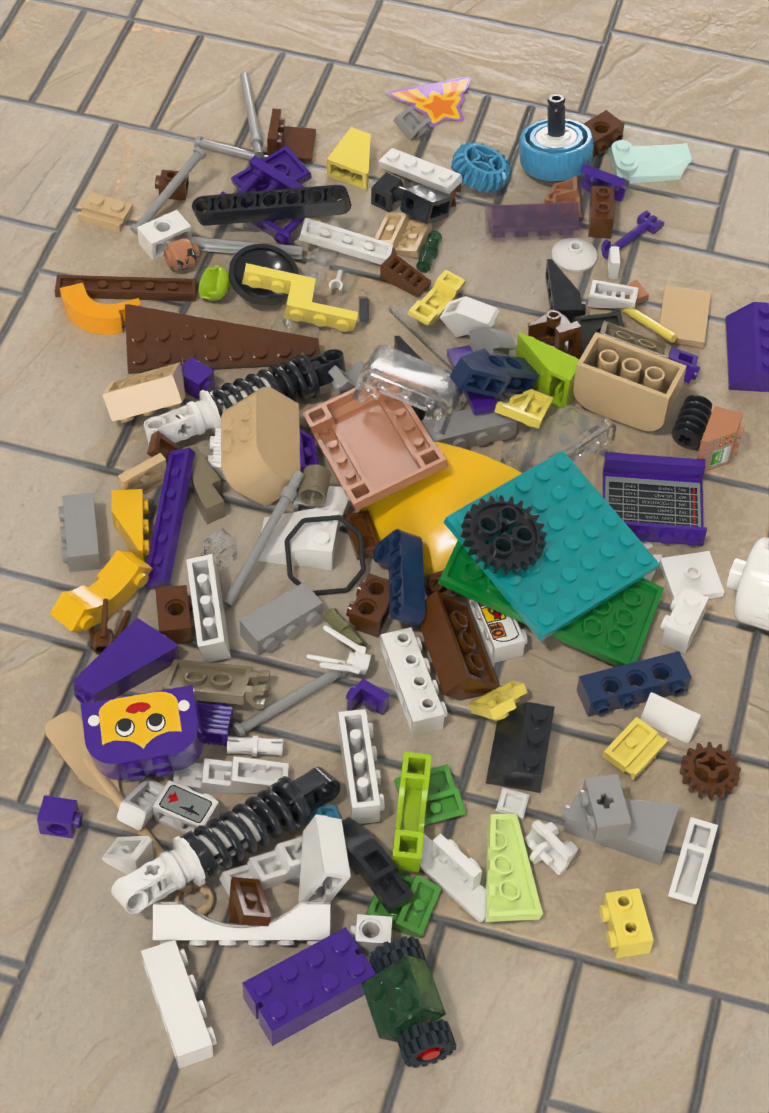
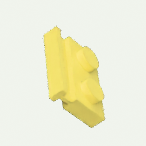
M636 717L604 750L602 757L623 773L627 772L631 775V779L635 780L665 748L668 739L660 737L658 735L659 732Z

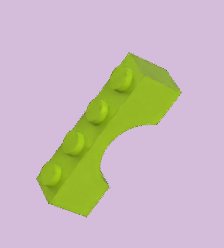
M405 751L403 754L392 860L398 866L399 871L419 873L432 759L430 754Z

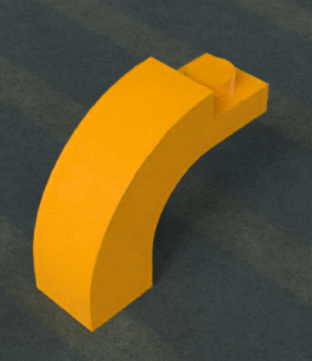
M83 283L60 288L62 306L69 320L77 327L95 334L113 335L123 333L122 326L126 325L125 304L141 306L139 298L116 304L97 303L87 295Z

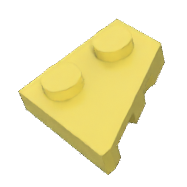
M530 389L523 392V394L512 396L508 403L497 402L494 412L522 422L528 427L539 429L551 407L553 397Z

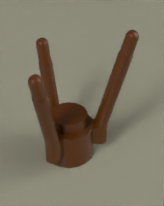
M103 599L101 628L97 630V633H95L94 626L89 629L90 648L96 654L100 655L125 630L131 612L129 610L126 611L115 636L113 631L107 628L108 599Z

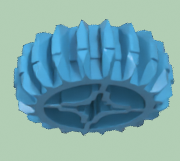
M474 141L473 144L470 142L461 144L452 157L451 168L454 172L461 174L463 185H468L471 189H477L478 192L482 190L487 194L489 191L495 193L497 190H501L509 180L511 167L509 166V161L505 159V155L499 154V150H494L491 146H485L484 143L478 144Z

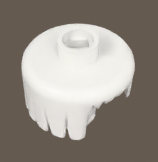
M763 537L755 542L747 561L738 558L734 560L729 573L727 588L737 591L734 603L735 618L742 623L769 631V538Z

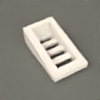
M593 280L587 307L635 308L639 288ZM625 295H630V299H625Z
M150 778L143 780L121 802L117 819L136 830H141L153 816L152 806L165 786Z

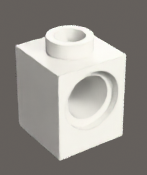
M357 914V924L351 925L350 934L359 946V954L370 955L372 951H376L375 948L377 946H383V943L386 941L391 942L392 917ZM371 932L376 934L377 936L374 938H368L364 934Z

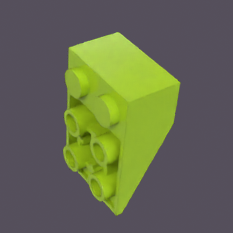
M520 332L517 340L516 357L525 358L540 375L532 389L553 397L551 406L565 412L575 399L573 384L576 365L579 359Z

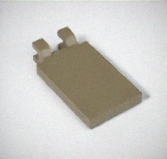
M174 659L162 690L192 685L197 701L243 705L244 701H247L254 708L264 709L265 699L258 698L256 695L264 696V694L269 693L270 684H264L261 680L268 681L270 671L260 670L257 672L253 671L251 666Z

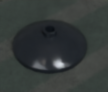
M252 244L242 248L233 256L229 266V280L231 286L240 297L250 303L262 306L276 305L287 300L288 294L275 293L272 290L263 288H252L242 284L246 263L299 275L297 265L288 253L273 245Z

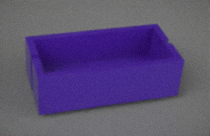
M345 927L242 982L243 998L256 1019L259 1018V1025L271 1045L274 1046L375 990L376 973L364 954H359V946Z

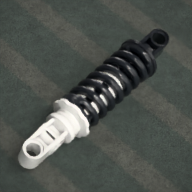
M338 349L327 350L312 358H308L304 353H300L294 358L283 361L280 366L272 365L268 370H259L256 375L248 374L245 380L237 378L233 384L224 383L221 389L214 387L206 391L202 390L199 393V401L188 402L183 407L151 417L144 422L148 446L151 434L157 431L174 443L186 440L197 434L202 435L209 429L215 434L216 428H221L223 412L262 387L273 388L297 402L296 391L303 400L311 397L315 398L320 394V387L332 383L334 380L328 373L334 366H337L346 373L344 354Z
M315 767L293 781L289 777L283 776L277 782L268 786V789L258 792L257 797L251 796L245 800L244 804L238 803L233 806L232 811H224L220 814L219 818L210 819L206 826L199 825L194 829V832L191 830L180 837L173 838V850L161 853L155 860L147 862L141 868L119 878L113 884L111 894L129 914H137L156 901L164 899L175 890L183 889L186 883L190 881L200 887L207 880L211 879V876L218 875V864L228 869L232 866L231 857L237 861H242L245 858L244 849L248 853L254 854L258 850L257 842L261 846L266 847L270 844V835L275 839H280L283 836L282 827L286 831L292 832L295 830V827L299 828L302 825L309 824L311 822L310 812L333 801L339 795L341 785L322 767Z

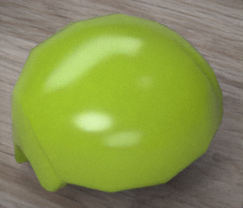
M214 265L215 268L207 267L205 269L198 290L201 298L218 301L228 293L231 283L229 273L224 267Z

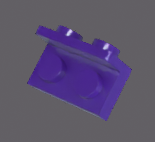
M583 164L581 173L585 174L581 184L582 188L591 191L592 186L614 187V200L623 201L630 183L629 180Z

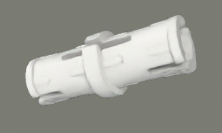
M253 735V738L228 736L227 754H249L252 757H258V755H283L282 738L266 739L259 738L258 735Z

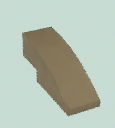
M195 446L192 448L195 452L191 472L192 486L198 509L208 525L225 517L224 500L221 497V479L199 448Z

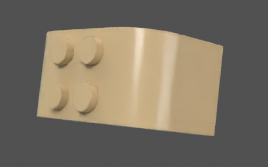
M595 332L576 365L573 393L583 407L594 413L639 430L655 431L662 427L681 392L687 366Z
M270 387L258 389L226 409L221 416V467L223 474L234 490L263 506L278 500L280 492L284 486L288 485L295 471H300L299 404Z

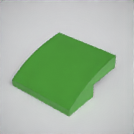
M448 764L431 768L424 826L466 815L458 787L455 788ZM400 777L395 778L394 780L398 794Z
M398 871L397 873L414 894L413 900L389 914L375 894H373L365 915L392 917V930L421 938L442 887L417 874L412 878Z

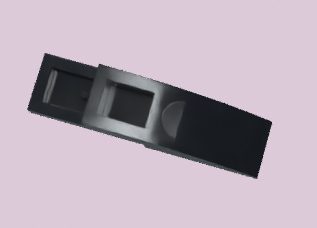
M350 817L343 820L342 826L348 863L356 876L358 874L362 876L389 914L412 901L414 894L397 873L398 866L383 847L356 821Z

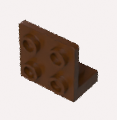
M273 108L267 137L268 156L288 146L300 161L311 162L316 129L285 126V119L282 118L281 109Z

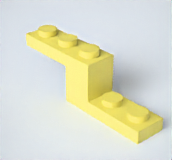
M246 263L242 284L252 288H263L272 290L275 293L288 294L284 318H289L296 322L312 323L319 327L335 328L342 332L354 331L358 312L312 302L316 278Z

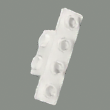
M424 834L420 869L437 885L441 886L472 917L480 923L486 919V889L480 885L482 870L479 864L473 858H467L453 840H447L442 834H439L432 841Z

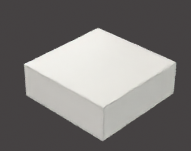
M611 246L609 249L607 262L609 279H618L620 254L619 247Z
M502 788L495 814H517L519 822L522 823L530 795Z

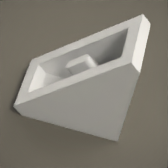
M149 836L117 837L101 859L128 875L141 868L145 863L154 860L152 839Z

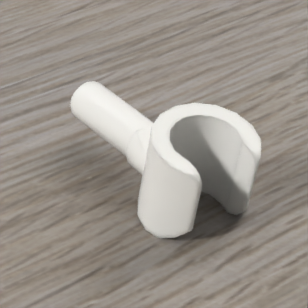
M338 270L336 279L330 281V294H332V290L335 288L339 289V295L343 294L342 270Z

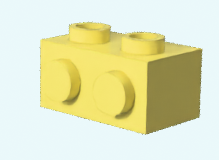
M639 888L605 893L603 904L599 906V912L602 922L607 923V944L609 948L614 949L615 957L622 958L650 953L654 939Z

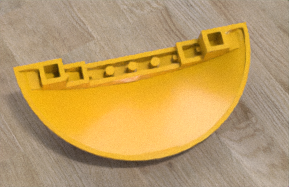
M434 442L446 458L448 467L360 510L369 511L379 542L396 529L420 536L423 542L424 575L427 576L444 570L457 542L456 537L443 523L445 517L522 474L521 472L485 455L461 447Z

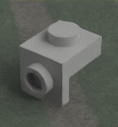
M409 106L396 116L393 121L412 140L417 135L419 137L423 136L429 130L427 125L432 119L428 117L423 120Z

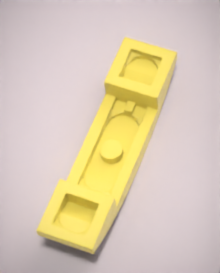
M445 270L437 278L434 287L429 293L412 306L408 311V315L428 326L434 324L440 318L447 303L455 299L466 280Z

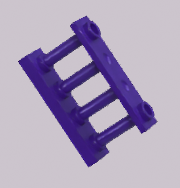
M254 155L249 161L252 168V176L236 193L250 192L258 181L262 180L269 184L264 191L302 188L304 186ZM305 218L292 219L284 229L274 224L276 220L250 223L272 236L278 244L295 245L291 234Z

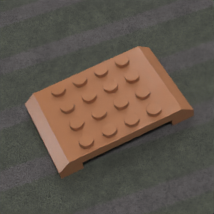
M391 371L302 413L313 437H315L319 448L355 511L448 467L446 458L438 445L431 439Z

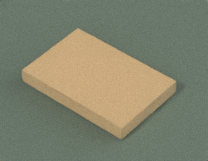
M665 285L659 324L677 335L676 340L673 342L674 344L704 347L711 292ZM657 334V340L671 343Z

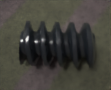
M690 395L684 400L671 432L672 438L681 447L695 449L700 445L712 414V403L709 399L701 395Z

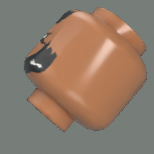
M188 238L170 242L167 244L166 250H164L167 266L169 268L172 267L175 271L194 267L197 261L196 258L200 257L198 246L196 243L192 244Z

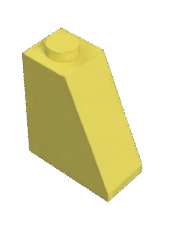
M351 127L327 158V176L367 190L371 134Z

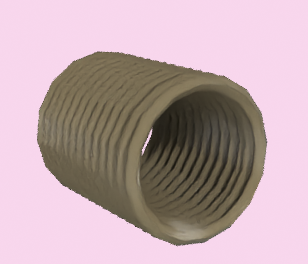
M317 464L305 467L303 472L305 476L301 481L299 498L309 506H319L326 501L331 473L324 466Z

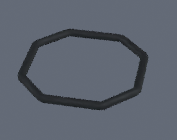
M341 515L303 518L284 541L287 575L289 580L298 586L301 582L292 573L290 540L304 523L340 520L358 535L361 570L346 588L315 590L313 592L316 596L347 593L366 571L363 534Z

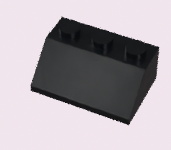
M526 702L517 705V708L508 712L509 715L506 718L497 721L486 784L540 793L555 706Z

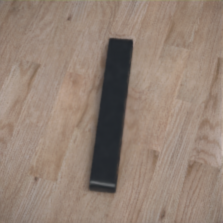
M343 185L207 195L197 197L192 202V210L198 222L203 226L343 215L349 212L352 206L348 191Z

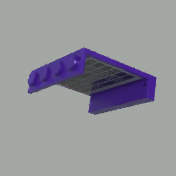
M605 452L602 497L641 542L684 544L689 546H703L707 533V528L703 527L702 479L705 471V459Z

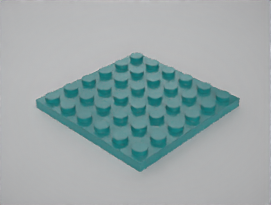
M563 450L448 515L443 522L463 546L465 538L460 537L463 530L461 525L467 511H470L473 504L478 505L480 499L487 502L489 496L492 495L495 501H497L499 496L502 495L504 501L508 502L509 498L513 497L514 504L517 505L522 500V508L532 507L530 514H539L536 523H544L542 531L547 533L544 539L547 543L543 549L542 556L537 560L535 566L530 565L526 572L521 568L518 575L510 569L508 575H505L503 569L500 568L497 574H494L493 566H489L485 570V562L483 561L477 564L540 641L657 570L660 565ZM464 547V548H465V550H466L467 552H469V550H470L471 547ZM472 555V556H471V557L474 559V561H475L476 558H477V556H476V555Z

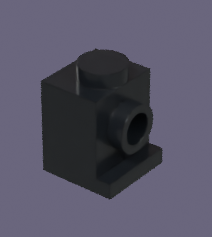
M386 172L371 187V204L391 212L392 204L398 201L395 199V192L399 186L403 187L402 180Z

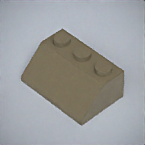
M607 321L603 322L599 334L668 359L671 344Z

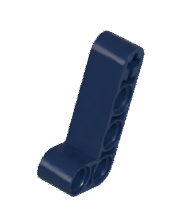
M396 529L376 545L373 559L376 563L389 567L391 618L413 626H419L425 616L423 542L420 536Z

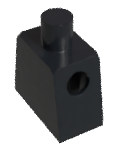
M416 185L410 188L399 186L395 192V199L402 201L400 206L402 212L423 223L429 224L448 217L453 195L424 185Z

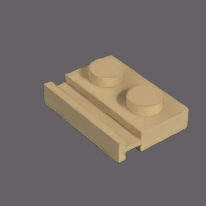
M91 192L83 204L81 212L77 214L78 220L120 232L122 225H125L133 212V204Z
M159 453L118 475L119 490L143 489V495L162 486L167 466L164 456Z

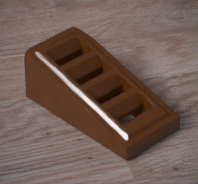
M393 253L380 267L381 279L418 298L431 285V280Z

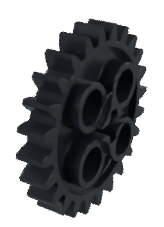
M492 495L489 496L487 502L480 499L478 505L473 504L470 511H467L461 525L463 530L460 537L465 538L463 547H471L468 556L476 555V564L481 561L485 562V570L489 566H493L494 574H497L499 568L503 569L505 575H508L510 569L516 575H518L521 568L526 572L530 565L535 566L537 560L542 556L543 549L547 543L544 541L547 533L542 531L544 523H536L539 514L531 515L532 507L522 508V500L517 505L514 504L513 497H510L508 502L504 501L502 495L499 496L497 501H495Z

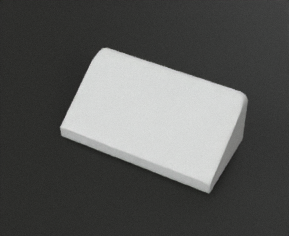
M651 692L641 715V720L650 727L684 743H690L697 730L701 715Z

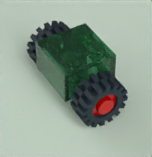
M403 936L401 940L394 938L392 939L393 942L390 943L386 941L383 943V946H377L375 948L376 951H372L370 953L371 956H369L376 975L361 984L380 1039L398 1042L404 1063L408 1067L418 1068L420 1065L422 1067L428 1066V1063L431 1062L432 1064L438 1063L437 1060H444L446 1055H451L456 1050L457 1045L448 1021L440 1019L446 1015L420 941L412 936L409 938Z

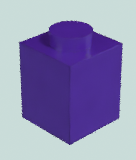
M193 357L181 366L185 392L199 400L200 391H206L215 387L214 370Z

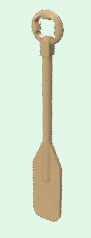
M71 711L64 712L47 722L44 728L46 737L78 780L84 786L112 800L119 809L124 797L120 793L118 780L104 776L97 769L85 745L83 722L80 716ZM146 826L141 830L133 828L138 836H149L152 839L155 858H158L161 853L165 852ZM190 881L186 883L183 889L176 891L174 902L182 901L180 900L181 895H187L192 889H200L203 897L209 899L207 905L202 904L196 908V911L203 915H206L214 904L213 892L206 884L199 887Z

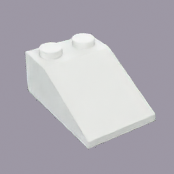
M313 508L283 514L258 561L287 565L284 541L298 522L308 517L340 515V511ZM264 517L262 530L270 517ZM340 520L304 523L290 540L292 566L332 571L340 530Z

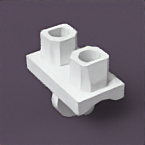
M540 820L533 822L532 829L524 840L528 847L533 850L530 860L535 864L543 860L558 875H561L566 871L570 861L576 855L578 847L572 841L562 843L557 838L559 835L558 828L552 822L543 824Z

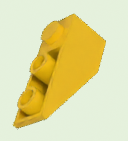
M143 489L112 490L113 525L130 551L144 561V555H149V540H144V535L149 534V520L144 519V514H149L148 499H143Z

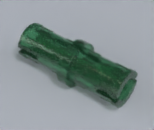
M437 231L428 233L426 243L420 249L421 255L416 264L418 271L422 273L430 271L432 262L439 253L438 247L442 241L441 233Z

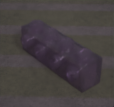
M579 202L485 206L486 233H492V238L505 237V233L514 232V237H528V232H537V236H551L550 231H559V235H573V230H579Z

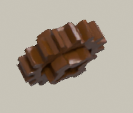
M708 742L707 747L703 748L700 743H697L695 750L689 748L687 754L682 757L679 774L683 775L682 783H690L688 791H699V798L703 794H708L709 800H712L714 794H717L720 799H723L725 792L731 794L734 786L738 785L741 767L737 766L738 758H730L731 750L723 752L722 744H719L717 748H713L712 743Z

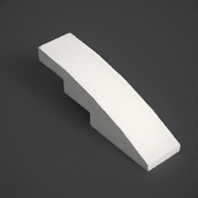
M235 756L232 762L204 758L203 764L194 763L186 769L173 771L172 781L177 784L184 783L191 790L199 793H258L263 789H268L267 787L277 782L279 778L283 776L288 777L289 764Z
M303 836L277 844L274 851L249 858L247 865L222 872L219 879L229 897L232 877L260 879L262 889L266 890L300 875Z

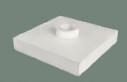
M710 551L660 558V568L672 601L675 596L680 597L684 588L707 596L709 599L723 597L724 589Z

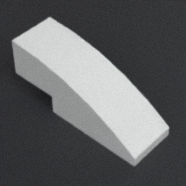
M690 817L668 897L696 905L718 825Z

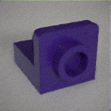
M362 678L357 686L353 685L347 692V710L353 711L360 703H363L368 710L384 715L389 709L390 694Z

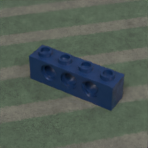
M676 651L579 676L576 691L588 717L594 715L602 716L613 710L629 709L636 704L647 702L651 692L661 697L679 696L688 691L691 675L680 652Z

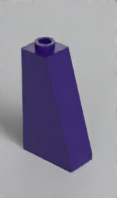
M137 617L73 680L75 698L81 704L117 698L170 667L174 659H179L178 644Z

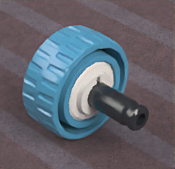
M554 94L547 99L549 104L547 107V119L529 125L520 136V164L527 174L537 179L565 181L572 179L574 176L579 177L583 175L581 173L583 164L591 166L593 162V136L584 124L571 119H565V98L562 95Z

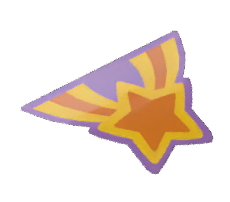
M471 77L386 93L397 100L411 104L413 109L424 113L426 118L430 117L432 119L429 123L431 127L438 125L445 119L462 122L464 117L460 106L464 101L465 96L463 93L469 87Z

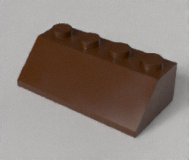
M435 591L425 599V616L418 627L422 631L424 645L429 651L432 667L438 676L440 690L444 695L462 701L483 696L500 687L470 605Z

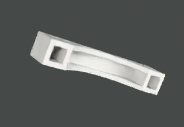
M184 901L155 902L153 904V940H160V944L175 940L176 944L177 940H189V945L200 946L207 945V940H219V945H236V940H248V945H265L266 940H277V945H295V940H307V945H313L330 936V901H301L290 911L275 919H271L269 926H249L220 922L197 912Z

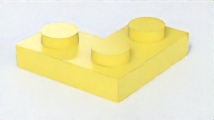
M512 680L467 704L472 714L498 721L506 718L509 715V711L517 708L515 703L520 700V696L528 692L524 683Z

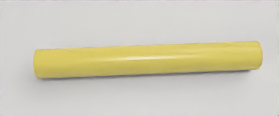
M621 308L623 313L669 342L673 343L676 340L677 335L635 308Z

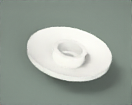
M566 238L554 245L552 259L563 270L583 272L595 265L597 251L586 240Z

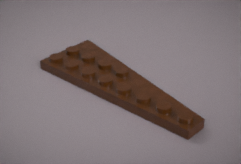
M125 304L128 374L143 373L179 362L182 366L191 357L211 369L270 367L272 365L280 366L283 361L294 358L300 353H304L308 358L320 355L319 338Z

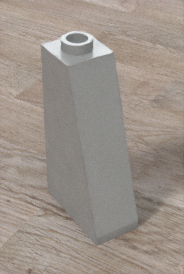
M579 795L574 796L571 805L566 803L561 820L565 821L563 832L657 865L661 864L680 805L673 803L625 799L631 819L628 837L595 842L592 831L588 832L585 822L587 811L586 807L581 806Z

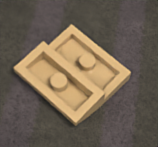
M387 212L374 239L393 244L391 252L393 254L419 258L433 227L431 223L426 224L419 220H410L406 213Z

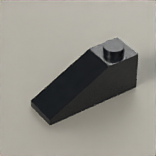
M547 259L545 278L550 310L559 311L562 315H565L570 323H573L576 316H585V302H581L580 292L552 259Z

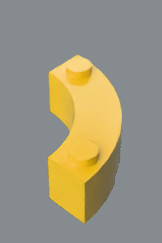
M116 550L107 565L97 574V581L88 588L82 585L77 589L62 592L50 615L71 632L88 630L101 623L104 598L108 599V617H110L139 588H142L148 582V575L153 568L131 551Z

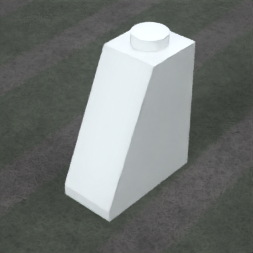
M315 815L304 829L299 903L301 901L331 902L351 877L341 819L325 815Z

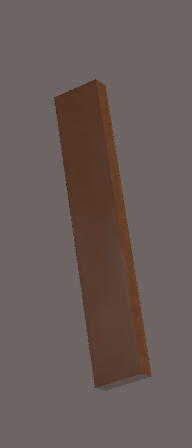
M57 275L55 285V297L60 298V288L83 283L87 295L94 299L133 300L139 298V300L196 301L197 279Z

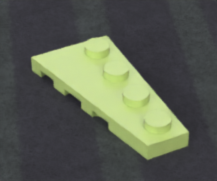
M491 814L487 820L485 922L539 920L543 912L517 814Z

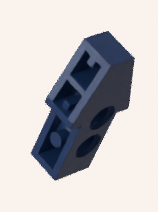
M483 348L460 357L449 377L459 389L500 398L502 393L523 394V392L532 389L540 375L525 358L492 355Z

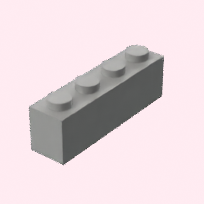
M507 399L501 400L504 404L508 403ZM471 408L421 420V423L434 442L464 449L515 437L517 420L494 411L474 415Z

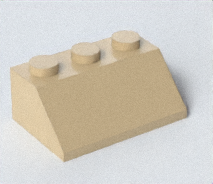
M180 362L111 381L104 391L103 397L112 422L120 420L123 423L134 419L135 415L143 413V416L155 414L157 409L166 407L167 410L179 407L185 398Z

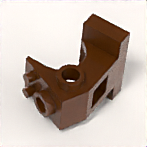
M550 310L535 321L529 322L528 336L541 342L546 341L547 344L555 346L556 349L580 360L581 326L577 321L570 323L565 315H562L559 311Z

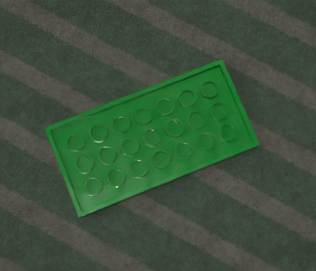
M457 540L438 584L526 624L478 564L475 563L474 559L468 556V552ZM642 578L550 636L616 667L637 662L664 587Z

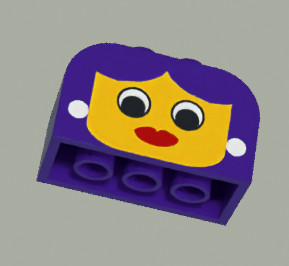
M192 685L80 704L86 748L97 769L110 779L140 781L148 775L169 776L173 774V771L183 770L193 765L202 753L204 741L199 705Z

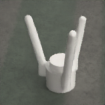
M325 625L323 630L353 648L355 652L349 651L346 661L307 654L306 658L321 662L319 664L321 668L365 675L371 658L370 654L365 653L366 647L354 643Z

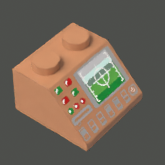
M714 406L697 459H705L704 472L728 464L732 454L737 455L741 441L737 440V438H742L745 425L741 424L742 413Z

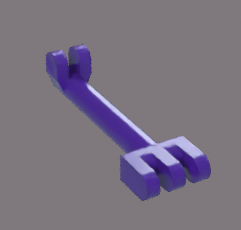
M647 210L644 211L637 218V224L639 225L611 245L609 240L603 241L601 245L603 257L608 259L611 246L619 247L620 251L646 230L655 234L662 229L664 222L662 220L657 221L658 218L655 215L650 217L651 213Z

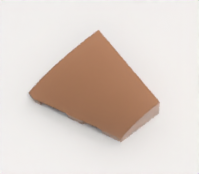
M574 176L572 179L565 181H555L551 187V192L544 198V207L542 210L537 209L536 211L537 218L543 220L562 221L582 218V188L578 177Z

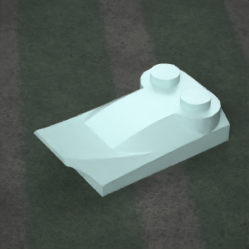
M619 140L614 142L612 147L608 148V158L613 175L629 180L630 183L681 180L685 168L692 162L687 143L632 146L626 140Z

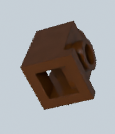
M162 170L161 175H156L155 189H159V195L179 171ZM189 174L169 199L186 201L189 189Z

